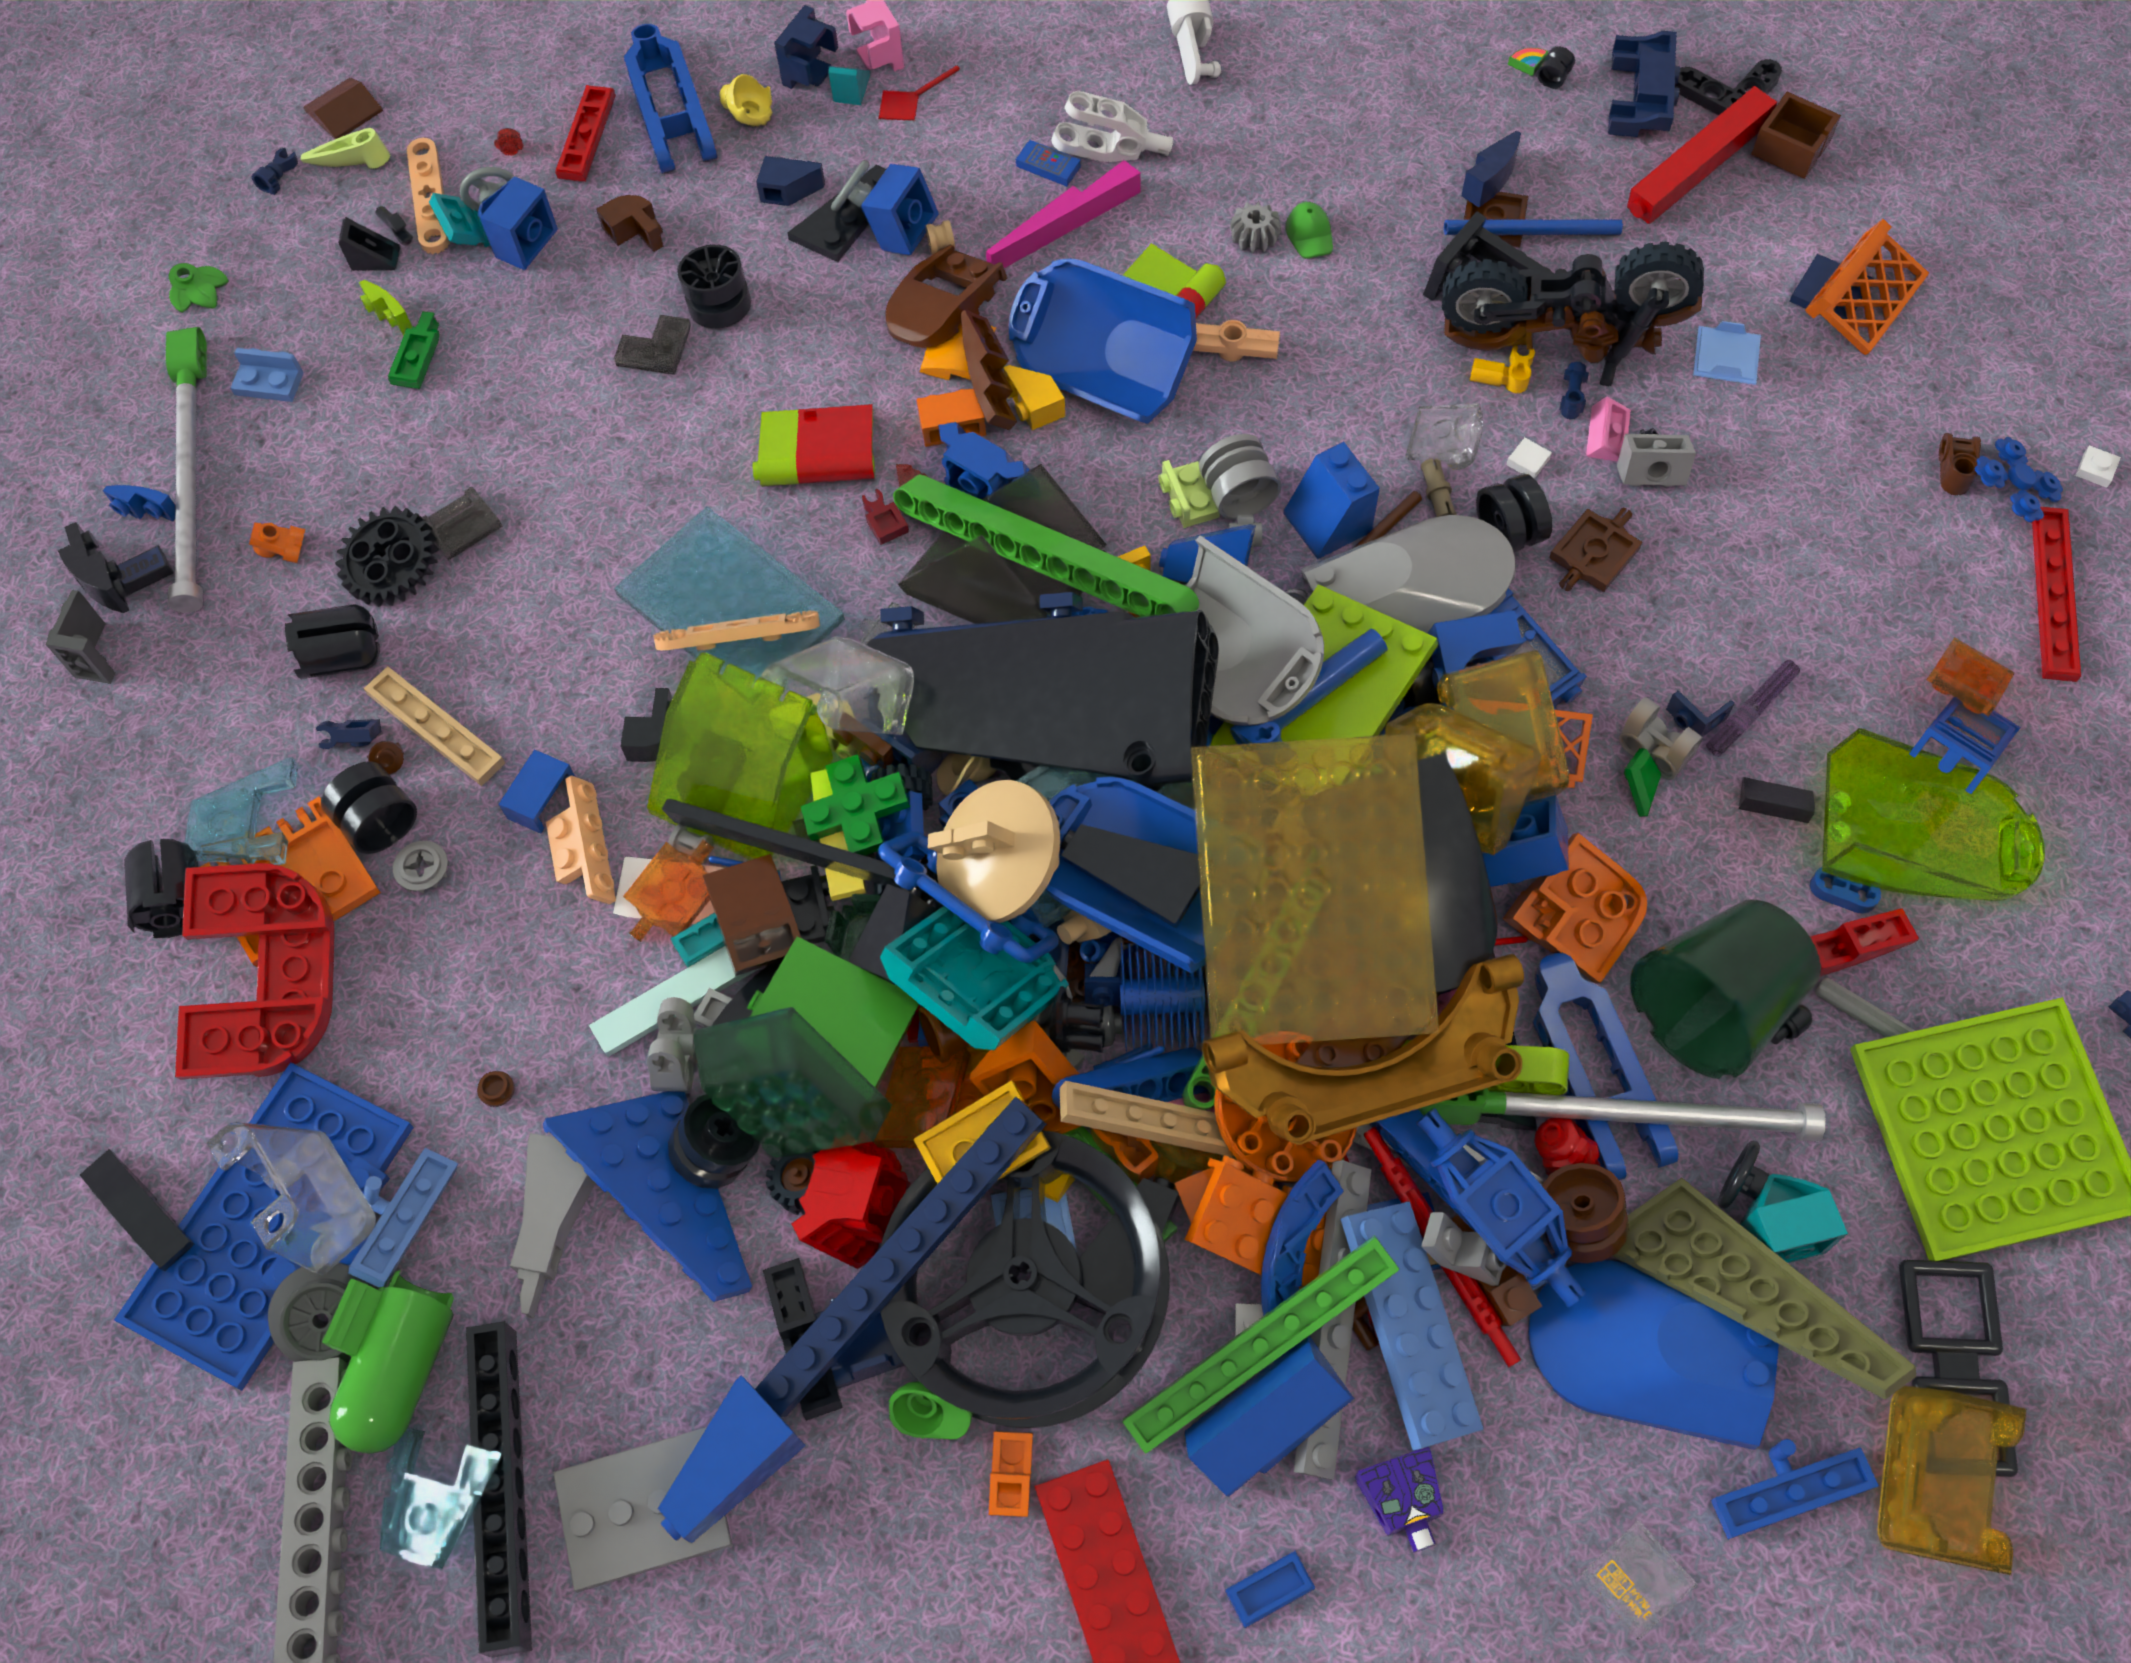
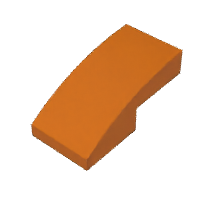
M994 1431L988 1515L1028 1517L1033 1432Z

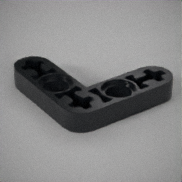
M1761 60L1734 89L1695 68L1682 67L1680 68L1679 80L1675 87L1679 88V95L1719 116L1747 93L1745 91L1746 88L1756 86L1768 95L1777 85L1782 73V67L1775 60ZM1766 73H1768L1764 80L1761 79L1762 74L1765 75ZM1714 92L1718 95V97L1710 98L1707 97L1704 93Z

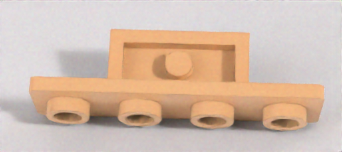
M571 775L565 779L570 807L546 821L556 882L568 884L583 875L588 898L612 904L616 901L614 881L611 876L608 850L605 845L602 820L596 799L597 793L591 782Z

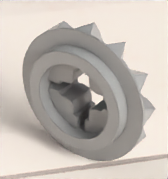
M417 841L407 845L397 854L393 863V875L397 883L408 892L413 890L424 893L425 889L430 887L437 888L438 882L442 878H447L446 870L450 863L446 852L441 846L431 841ZM423 858L430 867L425 868L424 874L420 877L419 873L414 869L420 867V862H422Z

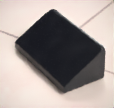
M1743 777L1739 809L1809 823L1815 813L1814 794L1810 790Z

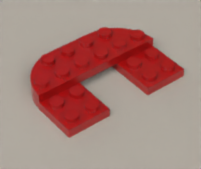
M267 863L186 868L182 937L192 940L259 935L256 1001L179 1006L176 1078L184 1080L243 1075L265 1077L285 1071L290 1062L295 1065L301 1062L322 1039L330 1021L333 1003L334 921L330 907L323 895L298 873L283 866Z

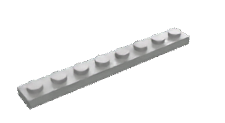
M1344 1160L1333 1162L1332 1173L1344 1192L1327 1210L1319 1275L1351 1253L1340 1219L1367 1211L1372 1169ZM1355 1303L1311 1334L1312 1340L1345 1386ZM1343 1408L1297 1446L1294 1465L1295 1473L1334 1480Z

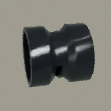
M1556 46L1552 48L1538 69L1537 77L1540 83L1552 89L1560 88L1575 65L1573 53L1564 47Z

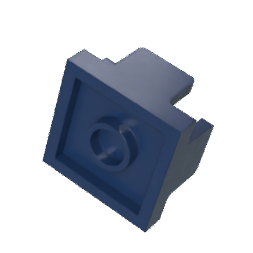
M806 5L801 8L774 42L782 85L791 89L797 82L806 86L810 84L817 87L820 86L829 75V66L832 67L831 64L816 59L821 53V47L832 52H836L839 48L835 27L818 21L815 17L814 8Z
M824 1311L815 1313L816 1318L818 1319ZM880 1312L831 1366L838 1389L905 1366L890 1342Z

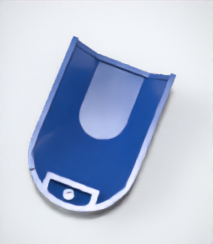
M1059 259L1052 261L1051 265L1041 271L1032 273L1019 289L1010 312L1009 339L1013 341L1017 354L1015 358L1023 369L1051 375L1058 388L1148 424L1174 400L1197 341L1195 303L1079 259Z
M1099 777L1096 778L1097 781L1086 783L1078 787L1073 784L1055 795L1049 802L1056 813L1060 825V847L1070 830L1076 832L1080 824L1206 856L1214 860L1215 867L1177 929L1066 863L1061 856L1064 851L1061 848L1059 851V866L1054 871L1045 889L1046 892L1064 906L1189 973H1193L1215 959L1253 899L1267 856L1266 845L1141 784L1123 778Z
M1604 1260L1587 1264L1577 1263L1567 1267L1572 1276L1587 1291L1583 1297L1577 1296L1579 1301L1570 1307L1564 1304L1565 1302L1548 1282L1540 1291L1537 1298L1542 1307L1531 1313L1529 1318L1528 1337L1530 1350L1537 1368L1540 1369L1545 1379L1553 1387V1390L1565 1401L1577 1408L1597 1415L1752 1450L1760 1446L1774 1401L1779 1350L1777 1342L1624 1262Z

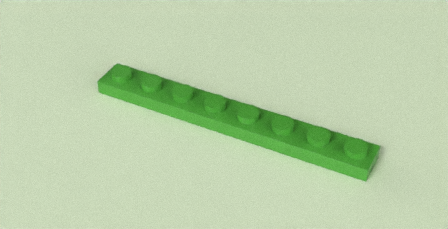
M1374 1235L1125 1416L1122 1420L1123 1424L1144 1453H1148L1400 1270Z

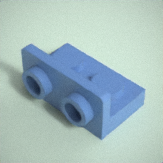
M236 348L234 354L240 366L230 388L234 395L293 402L304 374L293 354L282 351H261L256 348Z

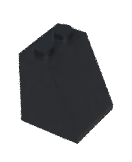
M887 884L848 962L896 985L888 978L880 959L884 947L936 912L943 905L930 898H927L926 902L921 899L923 893L915 888L907 890Z

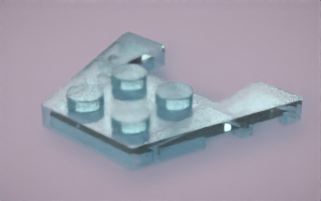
M293 757L284 759L191 801L184 843H187L197 856V861L228 862L230 858L245 859L247 863L254 864L256 860H270L275 865L285 864L288 839L284 833L279 832L256 838L255 833L261 796L295 788L298 765Z
M408 1427L400 1440L394 1445V1453L390 1462L386 1463V1471L392 1473L390 1497H385L383 1500L380 1551L430 1568L443 1569L491 1478L502 1453L478 1446L466 1445L456 1483L451 1485L414 1473L425 1431Z

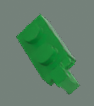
M422 311L417 326H412L411 329L406 328L388 374V380L391 385L415 389L421 388L439 341V322H437L434 313Z

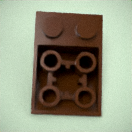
M771 854L703 875L735 976L783 961L796 937L801 938Z

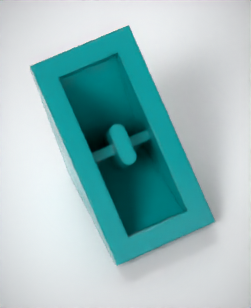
M829 66L828 73L833 102L861 105L871 71Z

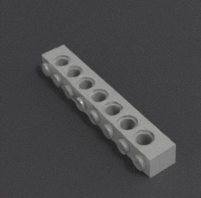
M341 1358L293 1362L273 1663H341L340 1655L336 1654L337 1637L341 1636L343 1631V1615L338 1610L339 1594H343L346 1585L345 1572L341 1569V1553L346 1551L348 1544L347 1530L343 1527L344 1511L348 1510L350 1504L349 1489L345 1487L346 1471H349L352 1465V1453L349 1448L335 1438L329 1425L330 1406L349 1364ZM330 1394L331 1399L328 1406L318 1411L320 1399ZM328 1433L327 1444L322 1449L316 1451L317 1439L322 1434ZM325 1472L326 1481L324 1485L314 1491V1480L319 1474ZM323 1512V1524L318 1530L312 1532L311 1522L313 1518ZM320 1553L321 1564L315 1572L310 1573L308 1569L309 1562L313 1556ZM317 1595L319 1598L318 1608L313 1614L308 1616L306 1605L310 1598ZM315 1637L317 1643L316 1650L312 1656L306 1659L303 1653L304 1646L309 1639Z

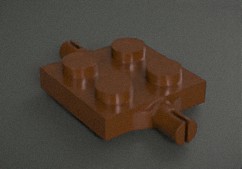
M1587 508L1553 548L1549 557L1569 571L1559 582L1562 589L1566 586L1565 591H1570L1576 582L1581 579L1602 592L1606 591L1640 550L1642 541L1630 535L1623 527L1633 516L1630 510L1626 513L1627 508H1621L1619 513L1611 520L1601 517Z

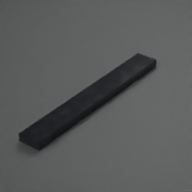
M666 799L662 808L674 823L886 886L889 884L900 889L902 888L894 881L896 876L894 874L895 869L886 862L673 799ZM918 886L914 887L915 889L921 891V888H919Z

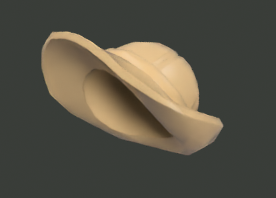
M949 753L937 771L938 787L943 794L948 795L964 781L966 782L968 779L975 782L986 780L997 769L990 767V758Z

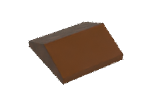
M350 77L303 107L334 139L347 135L383 111L382 107L362 82Z

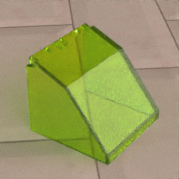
M701 652L694 662L689 661L666 712L647 804L648 812L675 826L679 825L674 823L662 810L666 799H673L788 833L801 812L800 806L805 805L813 793L810 773L825 770V765L831 764L834 759L820 707L813 704L812 699L791 690L787 692L783 702L779 701L785 687L762 677L756 680L752 688L755 674L733 664H728L723 675H721L719 672L725 661L706 652ZM687 827L688 831L703 836L707 834L712 836L714 844L748 860L769 854L773 857L775 854L774 852Z

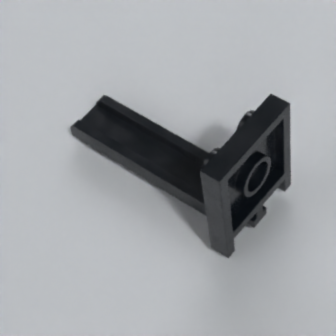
M1476 211L1437 257L1423 296L1433 301L1440 292L1443 293L1444 281L1446 282L1447 275L1450 272L1454 273L1455 268L1460 265H1468V262L1471 261V256L1481 262L1484 259L1492 260L1493 263L1502 261L1507 263L1508 267L1514 266L1518 270L1539 268L1546 274L1553 272L1528 257L1524 252L1517 250L1502 240L1498 235L1483 228L1487 217Z

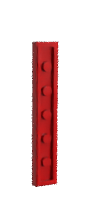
M2040 507L2044 517L2039 521L2034 520L2032 522L2042 678L2077 682L2081 678L2069 509Z

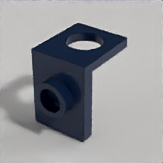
M1678 690L1672 694L1666 710L1674 717L1675 723L1681 729L1685 730L1690 727L1704 737L1728 718L1735 703L1730 700L1707 718Z

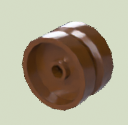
M1587 1163L1566 1165L1549 1175L1542 1184V1187L1563 1211L1567 1244L1573 1251L1568 1260L1587 1264L1604 1261L1618 1253L1625 1244L1629 1231L1625 1193L1622 1183L1611 1171L1599 1165ZM1545 1232L1547 1243L1553 1249L1551 1242L1547 1236V1233Z

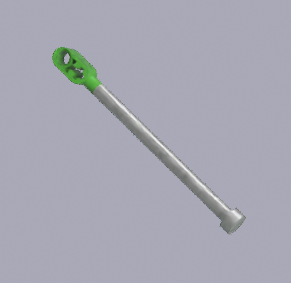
M200 327L167 331L166 367L170 379L174 383L177 382L175 583L168 587V606L182 613L198 611L203 606V590L196 584V379L207 377V343Z
M1488 1088L1418 1109L1425 1115L1433 1108H1436L1447 1124L1456 1125L1475 1124L1481 1118L1482 1113L1793 1132L1800 1141L1816 1142L1822 1140L1826 1124L1823 1106L1813 1103H1799L1795 1110L1499 1092L1489 1091Z

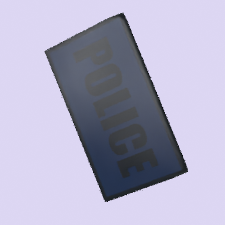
M159 545L118 564L123 574L121 580L126 586L129 595L174 574Z

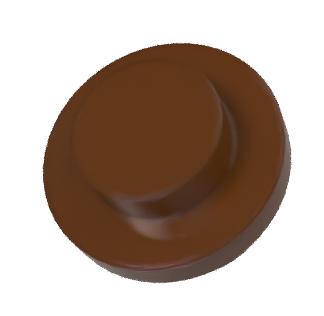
M492 1071L485 1074L480 1079L477 1087L480 1100L490 1107H499L506 1104L512 1098L515 1090L512 1078L502 1071Z

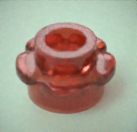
M510 128L498 131L497 139L494 141L495 147L508 156L517 154L518 150H522L524 147L520 133Z

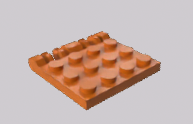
M320 796L307 803L317 818L314 822H312L303 807L295 810L297 818L305 826L299 831L293 833V828L284 818L276 821L285 836V839L279 841L270 826L249 837L248 841L257 854L255 857L251 858L242 843L234 846L235 853L243 864H275L288 868L316 887L327 901L333 921H336L381 893L351 844L342 834L341 829L322 810ZM222 854L214 858L218 866L231 865ZM207 862L200 867H208L213 865L210 862ZM259 935L238 936L237 939L250 961L258 968Z

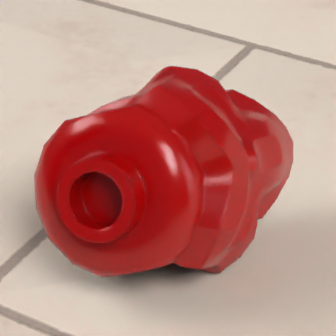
M1548 1118L1540 1124L1535 1132L1534 1143L1540 1156L1543 1158V1167L1548 1176L1566 1165L1587 1163L1600 1166L1597 1160L1599 1158L1597 1143L1589 1139L1581 1127L1572 1119Z

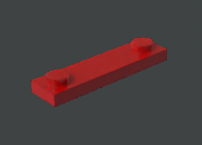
M586 85L555 170L557 179L586 181L616 96L614 88Z

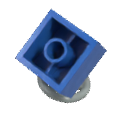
M863 160L833 201L831 209L838 211L846 199L850 200L857 207H861L881 250L911 255L926 234L925 225L932 224L939 215L921 169L890 164L872 188L867 183L864 184L860 181L869 168V162Z
M484 167L474 170L461 182L460 197L466 206L478 211L479 219L495 257L526 270L558 230L545 190L517 178L509 171L498 167ZM496 176L506 181L495 184L493 182H486L481 178ZM471 184L479 189L480 203L474 201L469 195Z

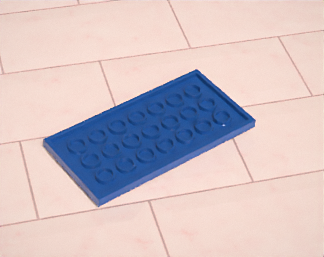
M290 1062L178 1225L195 1245L166 1271L160 1269L153 1262L114 1321L243 1391L274 1343L268 1325V1311L275 1291L259 1281L357 1155L385 1173L414 1127L402 1118Z

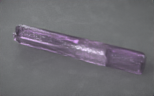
M1786 660L1709 740L1706 744L1707 750L1712 752L1714 756H1721L1800 673V667L1792 660Z

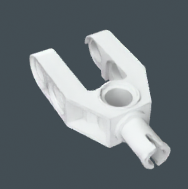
M1075 91L1069 95L1064 108L1068 115L1076 120L1087 122L1090 126L1095 124L1115 129L1114 132L1109 133L1069 122H1062L1056 126L1051 139L1054 147L1061 152L1100 162L1137 160L1140 153L1144 150L1169 156L1173 144V137L1149 132L1147 119L1126 103L1081 91ZM1073 103L1081 104L1086 110L1076 109ZM1101 110L1109 111L1114 117L1109 118L1103 115ZM1059 134L1069 135L1073 141H1065ZM1087 141L1097 142L1100 148L1090 146Z

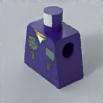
M1429 1446L1357 1472L1355 1476L1356 1483L1387 1536L1405 1530L1413 1553L1436 1545L1428 1522L1440 1518L1444 1510Z

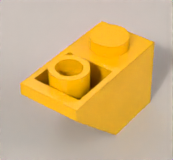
M1012 365L1004 367V374L1013 389L1008 399L1013 398L1016 403L1015 409L1019 419L1022 422L1026 420L1031 430L1065 417V398L1051 375Z

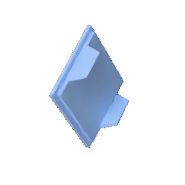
M1722 321L1716 328L1698 326L1693 376L1756 385L1761 335L1746 333L1745 325Z

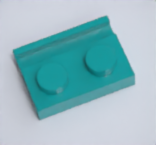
M438 193L432 194L429 204L450 242L477 246L479 242L483 243L484 247H489L490 244L479 219L478 211L466 206L460 197Z

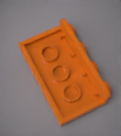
M1223 1156L1222 1161L1210 1158L1207 1166L1213 1168L1214 1171L1184 1240L1262 1276L1266 1245L1273 1224L1292 1188L1283 1185L1282 1190L1273 1186L1275 1179L1255 1170L1251 1176L1243 1172L1245 1164L1230 1157ZM1327 1211L1316 1230H1312L1304 1250L1306 1257L1303 1267L1302 1286L1299 1287V1290L1319 1276Z

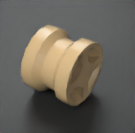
M949 220L943 221L941 225H925L931 255L948 245H954L955 248Z

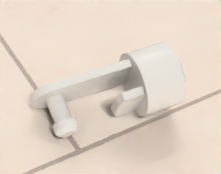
M1169 0L1167 4L1172 33L1178 40L1188 84H1197L1200 75L1217 78L1221 73L1220 64L1217 61L1201 63L1198 48L1206 46L1214 24L1209 0Z

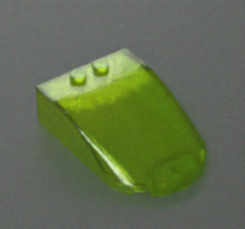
M1858 728L1827 753L1823 872L1869 887H1877L1880 890L1910 895L1984 901H2001L2013 898L2034 884L2040 876L2045 860V847L2039 824L2033 813L2027 815L2022 806L2017 802L2015 798L2019 795L2000 779L1987 773L1973 793L1970 794L1965 789L1979 772L1978 769L1957 763L1951 772L1944 773L1938 767L1943 757L1921 750L1914 758L1909 755L1914 748L1913 746L1862 728Z

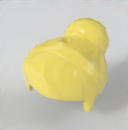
M741 74L735 77L730 84L723 85L719 92L720 102L738 122L758 127L760 125L765 126L770 121L772 109L770 108L772 105L770 86L763 87L755 78L747 74Z

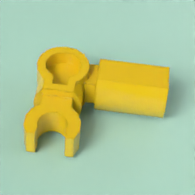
M1513 346L1509 358V367H1505V363L1474 358L1469 381L1499 387L1501 384H1504L1510 392L1522 393L1527 389L1531 378V365L1535 351L1534 349L1529 350L1528 355L1522 356L1517 352L1518 346Z

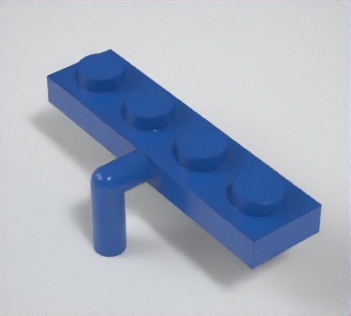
M1784 1439L1771 1447L1769 1457L1778 1476L1711 1500L1727 1539L1735 1538L1878 1487V1482L1861 1447L1796 1470L1792 1469L1788 1457L1796 1451V1445L1792 1440Z

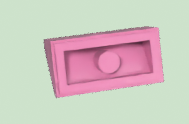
M1608 396L1592 406L1586 456L1618 461L1624 436L1629 433L1631 413L1629 408Z

